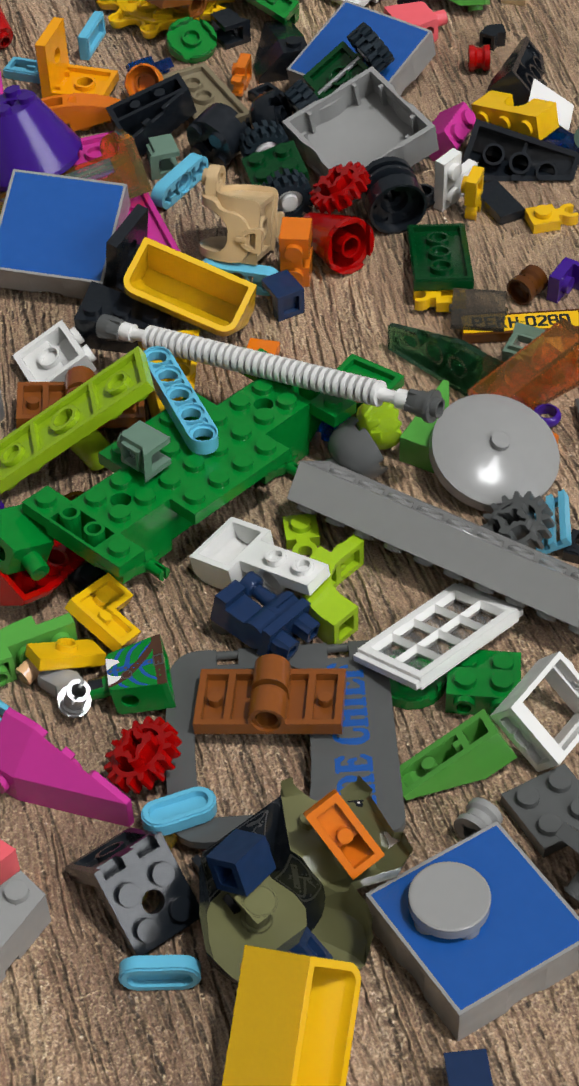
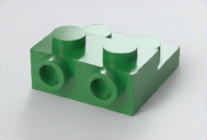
M477 650L447 672L445 713L475 715L482 709H485L490 716L521 681V652Z

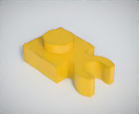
M473 166L469 175L463 177L461 193L465 194V219L476 221L477 212L481 211L484 167Z
M571 203L563 204L560 208L556 209L552 204L525 208L524 218L532 233L538 234L560 230L561 224L567 226L578 224L579 214L578 212L573 213L574 205Z
M413 288L414 310L424 311L430 307H435L436 312L466 311L464 289L414 291Z

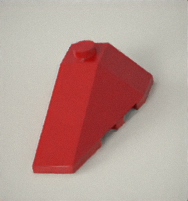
M54 539V545L47 560L50 571L44 578L34 581L27 571L10 575L3 574L0 571V606H23L48 596L85 559Z

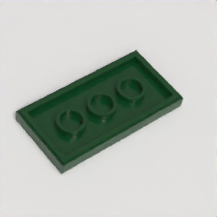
M465 224L407 226L414 291L474 289V276Z

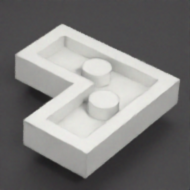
M454 148L435 161V204L433 208L441 212L455 204L465 195L461 193L463 177L469 175L473 166H478V163L471 159L461 164L462 152Z

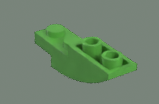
M70 613L37 625L32 616H28L0 629V687L17 680L15 669L28 659L25 656L26 644L56 642L60 638L78 640L75 622Z

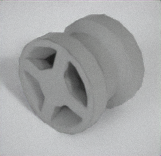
M475 797L467 804L466 813L460 814L454 821V828L457 834L462 839H465L496 821L501 825L503 817L498 808L490 801Z

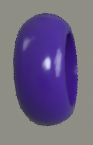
M540 404L533 410L539 416L542 414L553 416L551 418L541 417L549 428L557 426L561 421L562 415L560 410L552 404Z

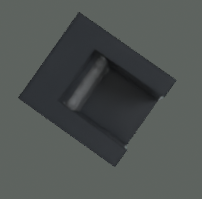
M230 8L210 13L211 26L217 34V42L226 50L251 42L250 19L241 18Z

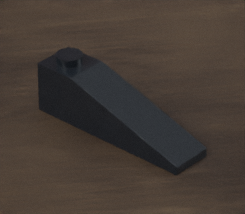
M290 19L285 25L278 20L264 22L254 62V71L259 84L289 80L286 69L307 46L304 36Z
M527 36L521 40L491 80L487 89L488 91L494 90L512 94L514 106L528 103L534 79L547 86V83L542 78V75L545 73L543 55Z
M476 119L462 163L471 159L477 162L479 167H484V182L495 179L497 181H573L579 165V152Z

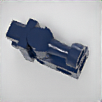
M254 571L247 573L240 582L234 580L215 595L210 619L249 647L258 649L257 654L260 656L274 653L289 660L297 652L300 643L293 637L294 635L309 643L318 634L320 623L308 614L311 605L309 601L303 597L299 600L290 591L276 595L263 587L264 581L262 577Z

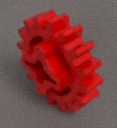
M349 161L344 167L342 164H339L329 169L326 176H320L318 183L313 184L314 190L309 193L311 195L310 199L321 213L327 211L328 214H331L335 209L340 212L342 209L350 207L354 199H360L362 192L368 190L366 185L371 183L370 175L364 165L361 166L360 162H356L353 165L352 161Z
M146 716L143 724H140L137 720L133 721L132 728L129 730L123 728L121 730L123 737L120 740H112L111 744L115 747L114 750L105 754V757L110 761L104 765V770L109 773L107 778L126 794L130 790L135 794H139L143 786L149 791L152 790L156 780L161 782L165 780L163 773L166 770H174L175 766L171 763L172 759L181 756V752L177 749L182 744V740L177 736L178 732L168 721L165 722L159 716L155 720L150 716Z

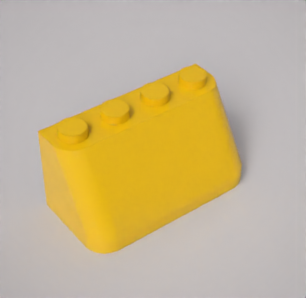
M144 237L123 279L124 290L132 299L222 337L230 336L243 329L248 324L255 307L256 284L147 237Z
M244 945L222 1086H346L361 987V975L358 967L354 963Z

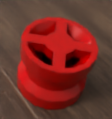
M484 44L482 47L468 45L469 72L476 69L490 71V44Z

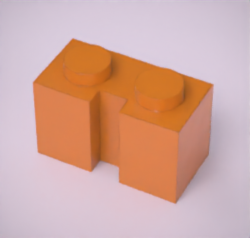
M282 217L279 234L280 272L288 270L302 287H310L313 269V247H311L312 218Z

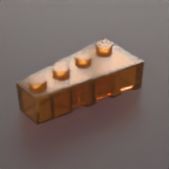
M562 318L467 390L468 395L496 394L506 396L534 410L536 406L547 404L578 387L579 329Z

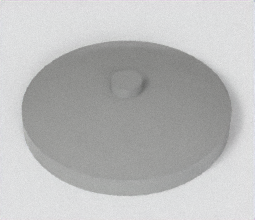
M475 394L453 402L444 410L442 416L437 419L429 439L430 462L441 484L458 500L481 511L492 513V503L502 504V496L504 495L508 499H512L515 491H518L522 497L528 491H531L534 497L540 495L543 498L558 474L560 455L558 444L551 429L531 408L506 396Z

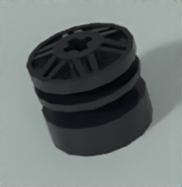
M391 156L372 161L365 167L370 175L371 183L366 185L368 190L362 192L360 200L366 209L372 225L378 231L386 234L403 233L407 231V226L417 225L425 215L428 203L425 193L417 181L412 167L404 159Z

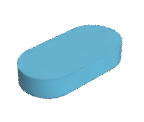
M192 787L152 800L141 811L143 828L145 830L160 831L163 836H167L206 823L213 819L217 813L216 796L208 788Z
M189 955L130 956L120 962L118 980L124 987L136 991L190 989L201 981V963L198 959Z

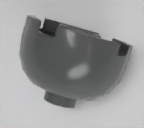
M352 416L336 427L330 435L327 448L331 457L326 461H331L374 480L387 472L388 468L387 466H380L379 463L384 460L382 453L365 428L359 431L354 424L359 422V420Z

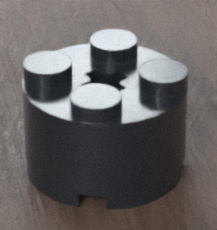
M214 103L206 108L186 128L187 139L191 146L190 153L194 152L208 158L209 163L224 165L226 168L240 154V136L242 133L247 135L245 129L248 126L245 121L240 123L235 117L238 113L233 108L222 103Z

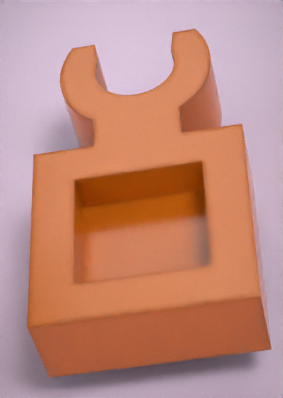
M241 53L237 63H233L231 84H234L232 93L239 97L243 96L252 78L251 54Z

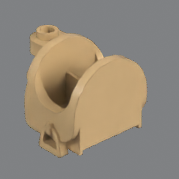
M210 164L208 168H204L202 173V185L205 186V191L202 192L201 203L221 217L226 224L228 232L227 236L209 237L201 240L199 243V253L215 261L258 265V261L271 250L275 251L276 237L279 238L282 217H285L283 211L278 212L279 193L276 188L254 184L225 185V166Z

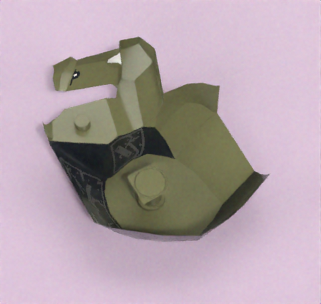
M359 775L357 781L348 784L340 790L341 797L384 852L385 856L354 880L302 814L318 801L309 798L293 783V777L281 781L280 796L235 828L265 835L276 865V869L247 897L217 890L206 860V856L231 832L202 852L199 867V916L206 954L210 964L234 984L238 985L244 945L276 950L306 926L333 956L334 960L354 963L359 970L365 966L373 939V918L368 904L356 889L397 878L411 856L413 848L404 831L394 832L370 796L373 789ZM227 893H229L241 909L235 915L223 900Z

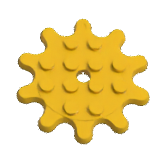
M96 0L100 9L116 10V12L108 16V21L112 28L120 29L129 25H137L145 39H153L161 31L168 30L170 25L176 20L190 17L175 8L161 9L145 0ZM235 0L207 2L203 14L198 18H193V20L211 21L210 13L226 9L220 6V4L234 2Z

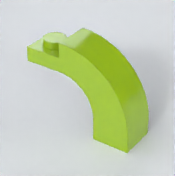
M355 534L343 543L337 544L332 552L319 546L309 557L328 564L331 574L310 596L302 594V597L311 603L308 614L320 623L317 637L326 644H342L358 630V606L336 590V587L364 565V540Z

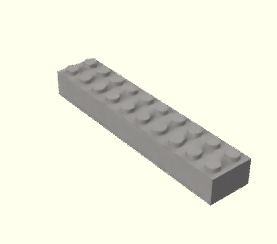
M331 461L299 462L287 499L298 503L296 507L298 510L315 515L316 512L325 515V521L338 527H344L345 525L355 529L354 534L367 540L379 539L384 542L383 547L396 553L406 551L413 554V560L419 564L432 567L433 564L444 568L443 574L457 580L467 578L475 582L474 587L489 594H493L494 591L506 596L505 601L520 608H525V605L537 610V616L552 622H556L559 619L569 624L568 629L579 634V568Z

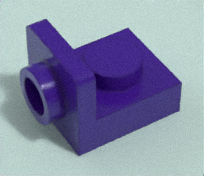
M565 257L550 274L546 300L558 303L565 294H569L572 288L579 290L578 261Z

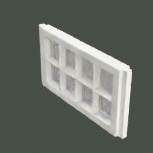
M454 583L359 647L358 652L353 655V660L416 691L418 689L423 690L517 623L519 617L523 615V609L462 583Z

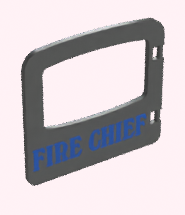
M369 640L348 641V643L328 645L326 643L299 644L295 655L288 660L291 669L346 668L347 674L342 734H310L311 787L309 798L319 801L334 789L341 795L340 790L348 784L357 781L359 775L373 789L370 796L394 832H402L405 829L406 816L390 678L353 660V655L358 652V648ZM238 648V650L195 651L178 658L172 665L171 677L176 707L166 708L165 722L168 721L178 732L177 736L182 740V744L177 747L181 752V756L171 761L175 766L174 770H166L167 795L198 787L195 753L196 734H194L192 724L201 669H254L255 661L260 657L257 654L258 649ZM348 652L349 657L328 658L327 653ZM238 659V664L217 665V660ZM253 815L214 817L206 823L173 833V835L180 843L190 848L207 849Z

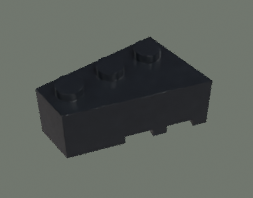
M179 73L106 107L115 132L133 163L147 153L146 144H149L148 138L172 133L197 112L189 88Z
M93 281L74 318L75 328L85 340L81 344L82 347L87 344L90 349L128 353L136 348L138 341L133 343L125 341L123 343L99 338L96 334V323L103 314L116 316L123 319V321L136 324L139 329L145 330L147 326L154 325L172 330L171 315L132 299L125 293Z

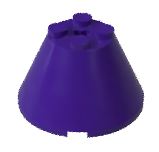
M19 85L7 87L4 93L0 95V192H7L13 169L61 175L78 161V152L83 150L79 136L33 91L20 89Z

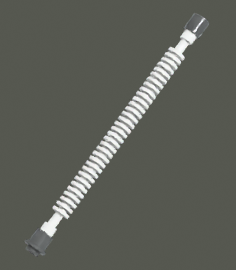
M108 314L101 315L96 323V334L101 339L123 343L125 341L131 343L140 341L144 349L161 346L169 349L174 357L241 372L376 407L381 406L383 402L392 403L395 408L420 417L426 423L436 421L437 418L442 416L445 409V400L442 398L441 392L435 389H431L428 392L399 388L395 391L387 389L386 382L383 380L347 373L154 325L147 326L145 330L139 329L136 324L123 321V319Z

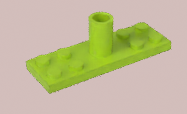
M139 346L0 440V494L12 490L18 482L31 473L40 471L46 463L68 448L92 471L104 468L99 463L98 452L111 444L97 429L108 421L118 418L124 410L136 402L145 400L155 390L146 354Z

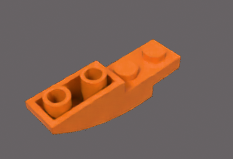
M88 93L61 94L41 98L66 124H70L74 132L78 130L86 131L94 125L104 122L112 123L106 107L120 101V99L110 96Z

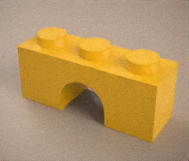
M490 90L471 104L476 119L539 140H543L559 128L556 102L534 98L524 105L514 106L512 94Z

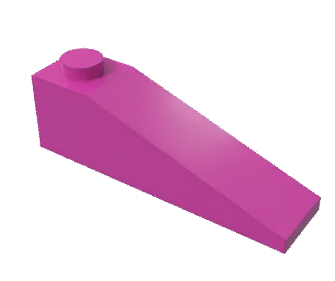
M11 707L4 712L0 721L1 794L7 793L19 801L127 827L134 823L132 802L128 796L97 771L91 770L87 773L83 770L80 763L74 758L76 754L68 747L60 751L45 739L48 731L41 725Z

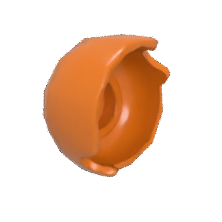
M140 63L133 66L127 73L125 88L128 95L131 96L164 80V78L155 66Z

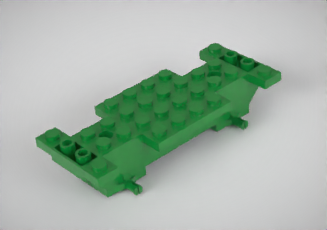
M261 348L258 349V351L268 353L267 351ZM241 373L253 380V382L218 405L197 394L218 429L219 446L215 452L207 455L193 453L186 445L165 409L145 423L170 437L171 443L159 450V452L170 457L172 464L146 483L142 472L121 462V450L117 447V441L98 452L99 463L114 472L112 475L72 501L47 485L22 501V510L24 514L45 527L47 534L95 567L110 573L120 583L125 584L134 576L149 572L160 581H164V578H168L170 569L158 561L172 550V539L192 525L201 522L256 482L260 481L263 484H267L275 477L284 474H290L294 477L299 465L297 463L309 454V443L321 422L324 421L335 428L356 413L357 402ZM186 417V418H184V420H190V421H191V420H197V419H199V418H197V417ZM204 436L196 438V440L201 441L211 439L210 437Z

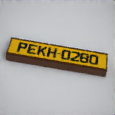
M579 309L459 316L458 321L462 344L508 341L513 333L516 322L545 329L544 339L579 337Z

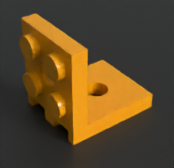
M53 17L35 44L42 98L72 93L109 96L119 81L118 71L69 64L64 18Z

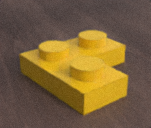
M107 573L72 597L65 606V609L79 623L84 625L113 652L132 644L141 633L135 625L119 612L130 602L134 595L110 573Z

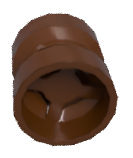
M536 265L526 266L519 275L513 277L508 282V295L519 305L529 304L536 295L543 292L548 286L547 275Z

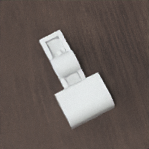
M232 516L189 556L195 574L206 584L222 590L234 580L240 582L247 573L254 571L262 577L264 581L263 587L276 595L280 594L285 588H289L310 596L331 575L328 564L275 546L271 530Z

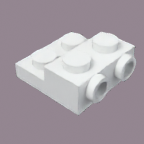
M60 320L12 355L29 382H65L67 371L76 366L88 367L93 372L97 370L93 364L97 360L94 353L87 344L83 347L81 346L85 342L75 326L69 329L63 320Z

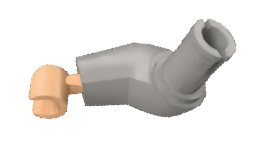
M26 659L16 668V671L20 673L19 679L28 686L38 678V685L56 698L57 707L64 716L70 718L82 717L90 709L92 700L90 686L86 681H83L78 672L70 669L39 671L29 659Z

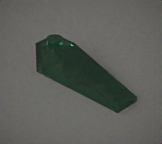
M396 323L388 325V349L441 382L443 379L449 381V387L464 396L496 394L505 387L506 363L487 351L461 339Z

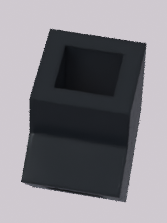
M487 25L480 32L479 47H482L484 44H490V50L494 51L497 47L505 46L506 31L504 25Z

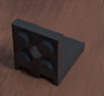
M137 204L106 242V287L125 294L124 275L144 237H147L148 208Z
M129 827L64 867L71 881L97 888L132 956L148 953L200 919L199 904L160 831ZM149 890H155L159 896L158 907L154 911L147 913L142 906L143 896Z

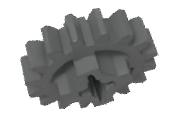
M515 491L512 499H508L504 495L502 496V504H491L492 514L487 513L483 515L487 524L481 525L482 527L533 549L535 547L538 549L544 548L541 541L543 538L551 539L552 534L548 529L555 526V522L551 518L553 512L540 495L534 497L531 491H528L524 497L518 491Z

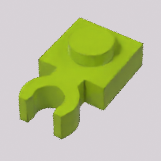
M316 514L282 516L286 549H292V552L300 555L311 556L318 548L317 546H320Z

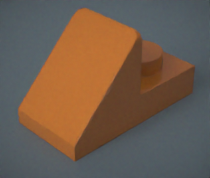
M336 789L302 813L353 880L385 856L384 852Z

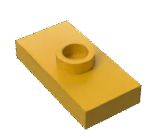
M60 638L56 642L26 644L25 656L39 671L99 667L105 665V657L107 655L93 639L74 640L71 638Z

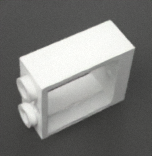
M560 651L539 659L490 715L537 772L560 765L579 742V673L574 668L572 662ZM543 678L546 679L574 712L572 718L554 739L523 703Z

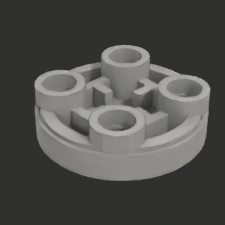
M438 862L422 869L413 878L408 892V908L414 920V927L421 934L433 935L443 939L462 938L471 940L479 934L480 928L488 919L491 908V891L485 878L472 867L458 862Z

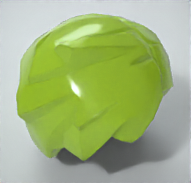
M383 402L379 407L363 403L356 412L355 417L359 420L356 423V428L359 431L365 428L379 450L392 448L400 442V436L402 435L399 429L402 425V422L398 420L399 410L394 408V404Z

